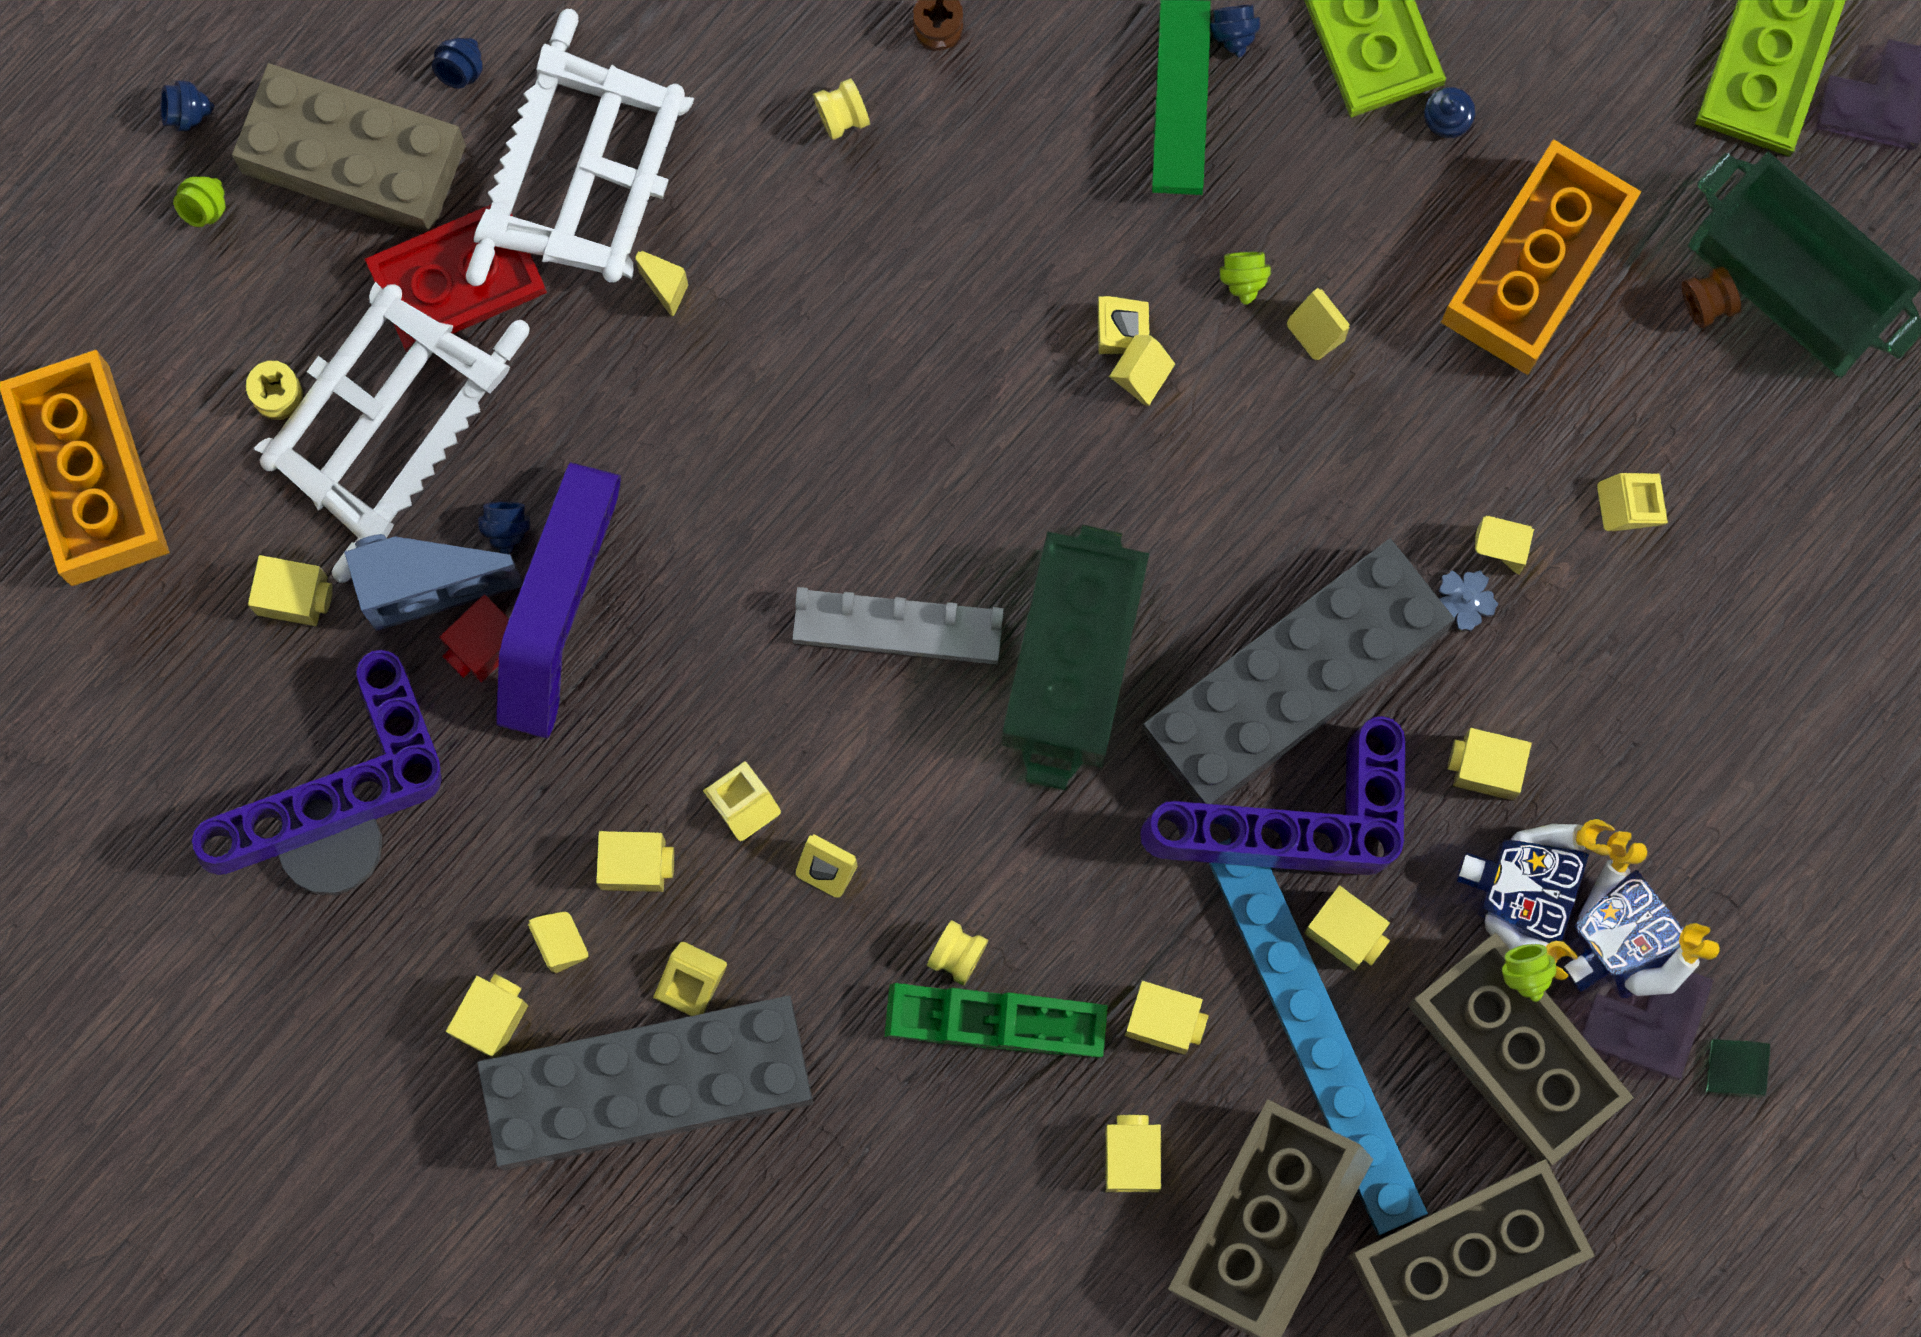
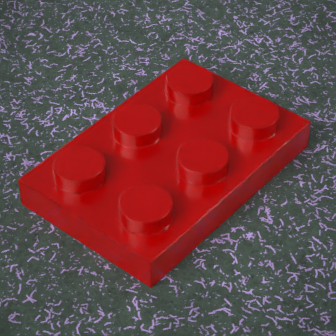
M492 204L365 258L374 281L382 289L390 284L398 285L402 290V301L439 323L453 325L452 334L547 293L530 253L496 246L494 247L495 254L483 284L472 286L467 282L466 272L475 247L479 244L474 242L475 232L485 210H490ZM394 324L407 353L416 339Z

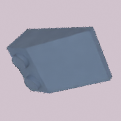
M384 534L362 538L355 543V549L344 552L361 611L376 631L476 601L484 594L490 597L522 587L523 585L522 577L510 554L396 536L386 539Z

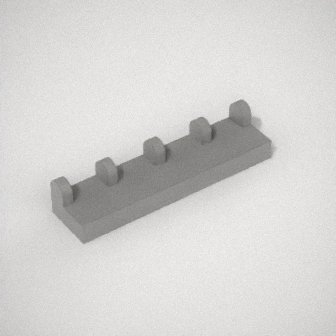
M797 587L793 644L998 665L1004 608L993 607V609L957 606V603L949 602L947 604L908 601L906 598L901 597L889 599L859 596L852 592L840 594L811 591L808 588Z

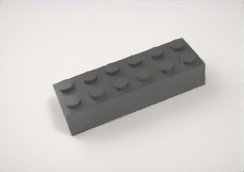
M1389 538L1143 724L1141 735L1194 803L1219 805L1445 634L1455 618L1393 540Z
M790 995L477 1062L497 1167L504 1171L814 1105L793 1001Z

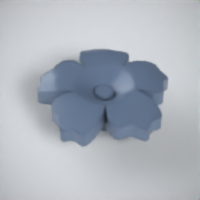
M1480 570L1475 573L1466 572L1463 580L1454 571L1442 576V585L1439 588V592L1445 597L1439 599L1452 616L1456 617L1459 631L1466 630L1471 632L1475 626L1480 625L1482 622L1480 615L1493 616L1495 608L1498 606L1493 592H1482L1488 584L1489 577L1483 575Z

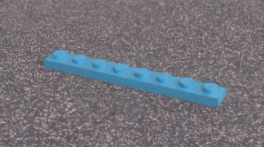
M1231 838L1219 844L1230 845ZM1209 863L1328 1128L1360 1144L1373 1158L1357 1192L1377 1236L1428 1214L1271 868Z

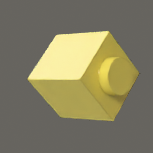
M259 555L248 606L257 616L317 626L319 614H326L328 612L332 598V583L327 582L328 577L320 566Z
M1470 728L1464 736V740L1455 739L1452 746L1448 770L1456 771L1453 786L1514 801L1521 792L1532 743Z
M599 831L597 885L601 890L663 892L664 878H673L674 847H665L666 840L662 833Z
M1339 885L1304 934L1355 971L1363 960L1372 966L1390 940L1382 934L1390 922Z
M496 974L493 975L490 982L476 976L446 1032L491 1058L501 1057L528 1008L526 1002L518 998L522 988Z
M1142 981L1125 1036L1185 1055L1190 1043L1200 1045L1209 1015L1199 1012L1203 999Z
M1147 1115L1117 1116V1125H1107L1105 1129L1106 1192H1159L1161 1190V1125H1149V1116Z

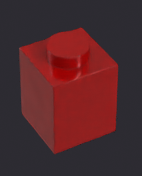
M484 594L439 637L448 649L442 657L462 678H465L471 672L482 682L499 666L501 643L509 618Z

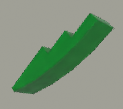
M1160 0L1152 193L1203 195L1211 0Z
M893 983L889 984L884 1037L990 1049L1103 1058L1108 1005L1009 992L998 994L959 988L940 989Z

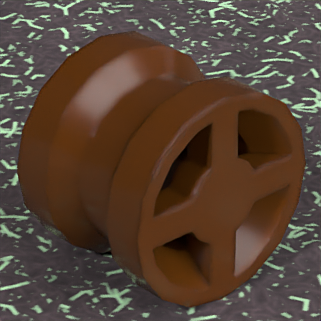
M959 0L916 1L913 9L914 34L918 42L925 48L934 51L947 50L953 47L960 40L963 32V9ZM936 13V16L931 19L929 18L932 14Z
M1723 266L1711 269L1708 277L1699 280L1692 277L1682 282L1684 302L1690 316L1698 327L1704 328L1712 325L1715 317L1720 315L1731 317L1740 313L1741 301L1733 278Z

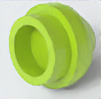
M193 176L185 179L178 186L177 195L173 200L178 215L194 227H203L206 224L215 223L225 211L222 182L217 178Z
M1264 252L1225 254L1224 266L1220 267V280L1222 283L1229 285L1230 292L1238 296L1245 305L1251 303L1257 297L1258 291L1266 285L1271 274L1270 265L1265 264Z
M1541 944L1521 945L1509 950L1505 954L1506 964L1502 967L1505 983L1510 988L1518 990L1522 996L1530 997L1534 1002L1539 1001L1543 997L1544 991L1551 985L1552 978L1556 975L1555 959L1548 955L1547 948Z

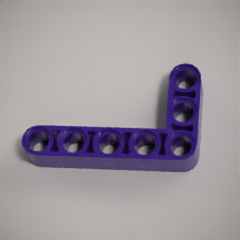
M571 462L565 471L502 639L498 666L497 726L547 739L551 735L560 701L563 648L617 503L621 484V475Z
M372 651L361 659L357 668L360 694L383 755L203 821L195 829L192 837L193 850L203 869L216 875L228 874L324 839L374 818L378 819L422 803L435 796L440 789L442 781L439 758L404 667L397 656L389 651ZM377 670H387L395 676L394 682L387 688L382 689L372 687L368 684L367 680ZM402 716L412 721L414 724L413 728L403 736L391 735L385 729L386 724L394 717ZM420 763L429 767L432 771L431 776L423 783H410L403 777L404 771L412 764ZM371 781L381 786L382 792L379 797L370 802L360 801L353 795L357 786L363 782ZM313 800H326L333 806L331 813L322 820H312L304 815L306 806ZM264 818H276L282 822L281 831L273 838H260L254 833L255 826ZM215 836H225L232 840L231 849L220 857H212L204 852L205 844Z
M1379 716L1366 721L1349 739L1346 751L1345 815L1171 801L1158 806L1144 822L1140 832L1141 843L1148 853L1161 859L1359 875L1377 874L1398 858L1404 844V732L1393 719ZM1367 735L1376 736L1383 742L1386 751L1385 755L1375 754L1369 749L1366 743ZM1366 786H1374L1382 792L1385 800L1384 806L1374 805L1368 800L1365 793ZM1165 819L1174 823L1179 830V840L1171 841L1165 839L1158 830V820ZM1210 824H1219L1228 830L1231 837L1230 845H1222L1213 840L1210 835ZM1262 828L1273 829L1279 834L1282 840L1281 849H1273L1265 844L1261 835ZM1314 832L1324 833L1330 838L1333 845L1332 853L1322 852L1315 846L1313 842ZM1365 836L1375 837L1380 841L1384 850L1383 857L1373 856L1367 851L1364 844Z

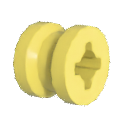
M851 78L841 82L839 88L830 93L821 90L813 94L817 110L831 140L842 137L844 130L855 126L861 129L870 125L862 98Z
M265 361L260 363L250 371L247 377L246 391L249 399L255 408L269 419L282 420L290 417L303 400V389L300 381L296 378L294 372L282 362ZM279 380L281 381L280 384H269L272 382H278Z
M951 920L935 946L927 967L935 971L942 969L948 971L953 975L955 982L964 986L981 958L988 939L980 935L971 937L962 931L961 925Z

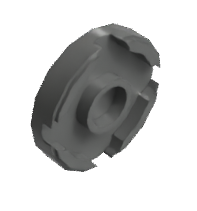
M313 800L306 806L304 815L312 820H322L331 813L333 806L326 800ZM374 818L278 856L282 868L298 886L318 895H340L357 887L360 883L362 884L373 874L381 858L382 834ZM281 822V824H280V826H279V828H278V833H279V832L281 831V829H282V825H283L282 822Z

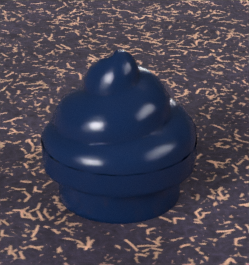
M1253 4L1214 9L1215 22L1210 23V30L1214 39L1224 43V47L1228 52L1235 54L1238 58L1242 57L1246 52L1247 46L1254 41L1255 33L1261 27L1260 17L1254 16Z
M453 38L441 42L435 49L432 69L437 78L447 86L455 89H461L466 85L473 84L483 71L478 42L472 38Z
M176 80L174 85H164L162 87L160 108L164 126H174L176 131H188L191 126L198 125L202 121L203 116H208L214 110V104L210 102L204 93L198 91L191 82Z
M1455 87L1442 88L1434 92L1428 99L1424 109L1425 122L1429 129L1440 137L1456 138L1462 136L1473 124L1475 104L1471 97L1461 89Z
M487 503L483 505V516L478 518L479 531L484 537L489 538L491 546L498 549L500 553L510 554L515 545L524 539L525 533L530 529V517L525 515V505L522 503Z

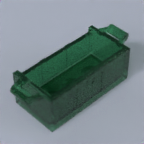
M1767 151L1755 165L1735 159L1730 154L1724 153L1697 182L1699 189L1705 193L1712 212L1699 225L1687 246L1712 268L1723 266L1729 272L1737 289L1839 378L1842 379L1870 347L1883 352H1889L1892 356L1900 359L1920 338L1921 318L1912 300L1921 291V282L1771 153ZM1739 168L1745 176L1722 201L1719 200L1714 194ZM1905 311L1910 318L1885 343L1879 337Z
M1083 524L1081 532L1077 537L1047 531L1002 732V746L1022 750L1023 761L1027 770L1025 782L1066 791L1068 781L1077 773L1082 764L1103 768L1150 554L1123 548L1121 544L1123 533ZM1036 753L1072 761L1071 770L1030 762L1031 754Z

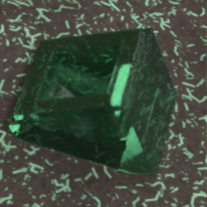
M1712 1039L1707 1092L1751 1098L1765 1096L1767 1091L1770 1043Z

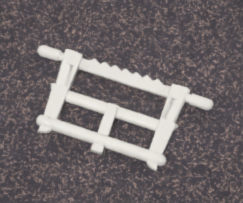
M565 9L560 13L550 39L551 46L544 44L537 65V81L533 87L524 93V97L528 102L518 109L522 119L512 126L516 135L506 142L510 152L500 159L504 168L494 175L498 185L488 192L493 202L490 210H485L476 229L474 242L479 244L475 247L466 272V280L472 286H479L485 281L495 254V246L542 255V262H555L602 272L604 279L612 283L619 281L622 275L632 280L634 269L629 253L648 203L647 200H649L650 196L660 199L664 197L668 179L657 176L677 116L687 113L694 102V98L684 97V89L679 84H671L666 88L617 69L614 65H611L608 70L565 52L570 46L579 19L578 14L572 9ZM557 84L599 96L601 99L555 229L510 215ZM621 103L657 113L638 170L602 158ZM595 176L631 189L611 247L574 236Z
M375 282L369 295L371 307L330 363L318 356L307 372L315 377L317 381L305 395L299 406H297L274 439H264L255 446L254 449L263 454L260 458L261 467L266 471H274L278 468L313 500L317 510L325 506L358 537L355 543L362 538L377 534H384L387 538L394 527L391 521L398 511L412 506L410 496L423 491L421 480L435 475L433 464L446 459L444 449L457 444L456 433L469 428L467 418L480 413L478 402L486 392L491 394L507 375L510 367L505 362L507 359L511 360L529 334V326L525 321L516 320L511 323L493 348L495 350L493 354L489 355L452 334L453 325L439 323L402 301V290L398 285L390 284L382 289ZM389 319L415 338L416 341L373 398L346 377V374L384 322ZM434 352L469 379L379 503L372 509L338 484V482ZM335 392L362 411L363 414L323 469L320 470L292 450V448L322 409L323 405ZM351 542L345 551L355 549V543ZM343 553L332 570L333 578L339 583H344L351 579L345 553Z

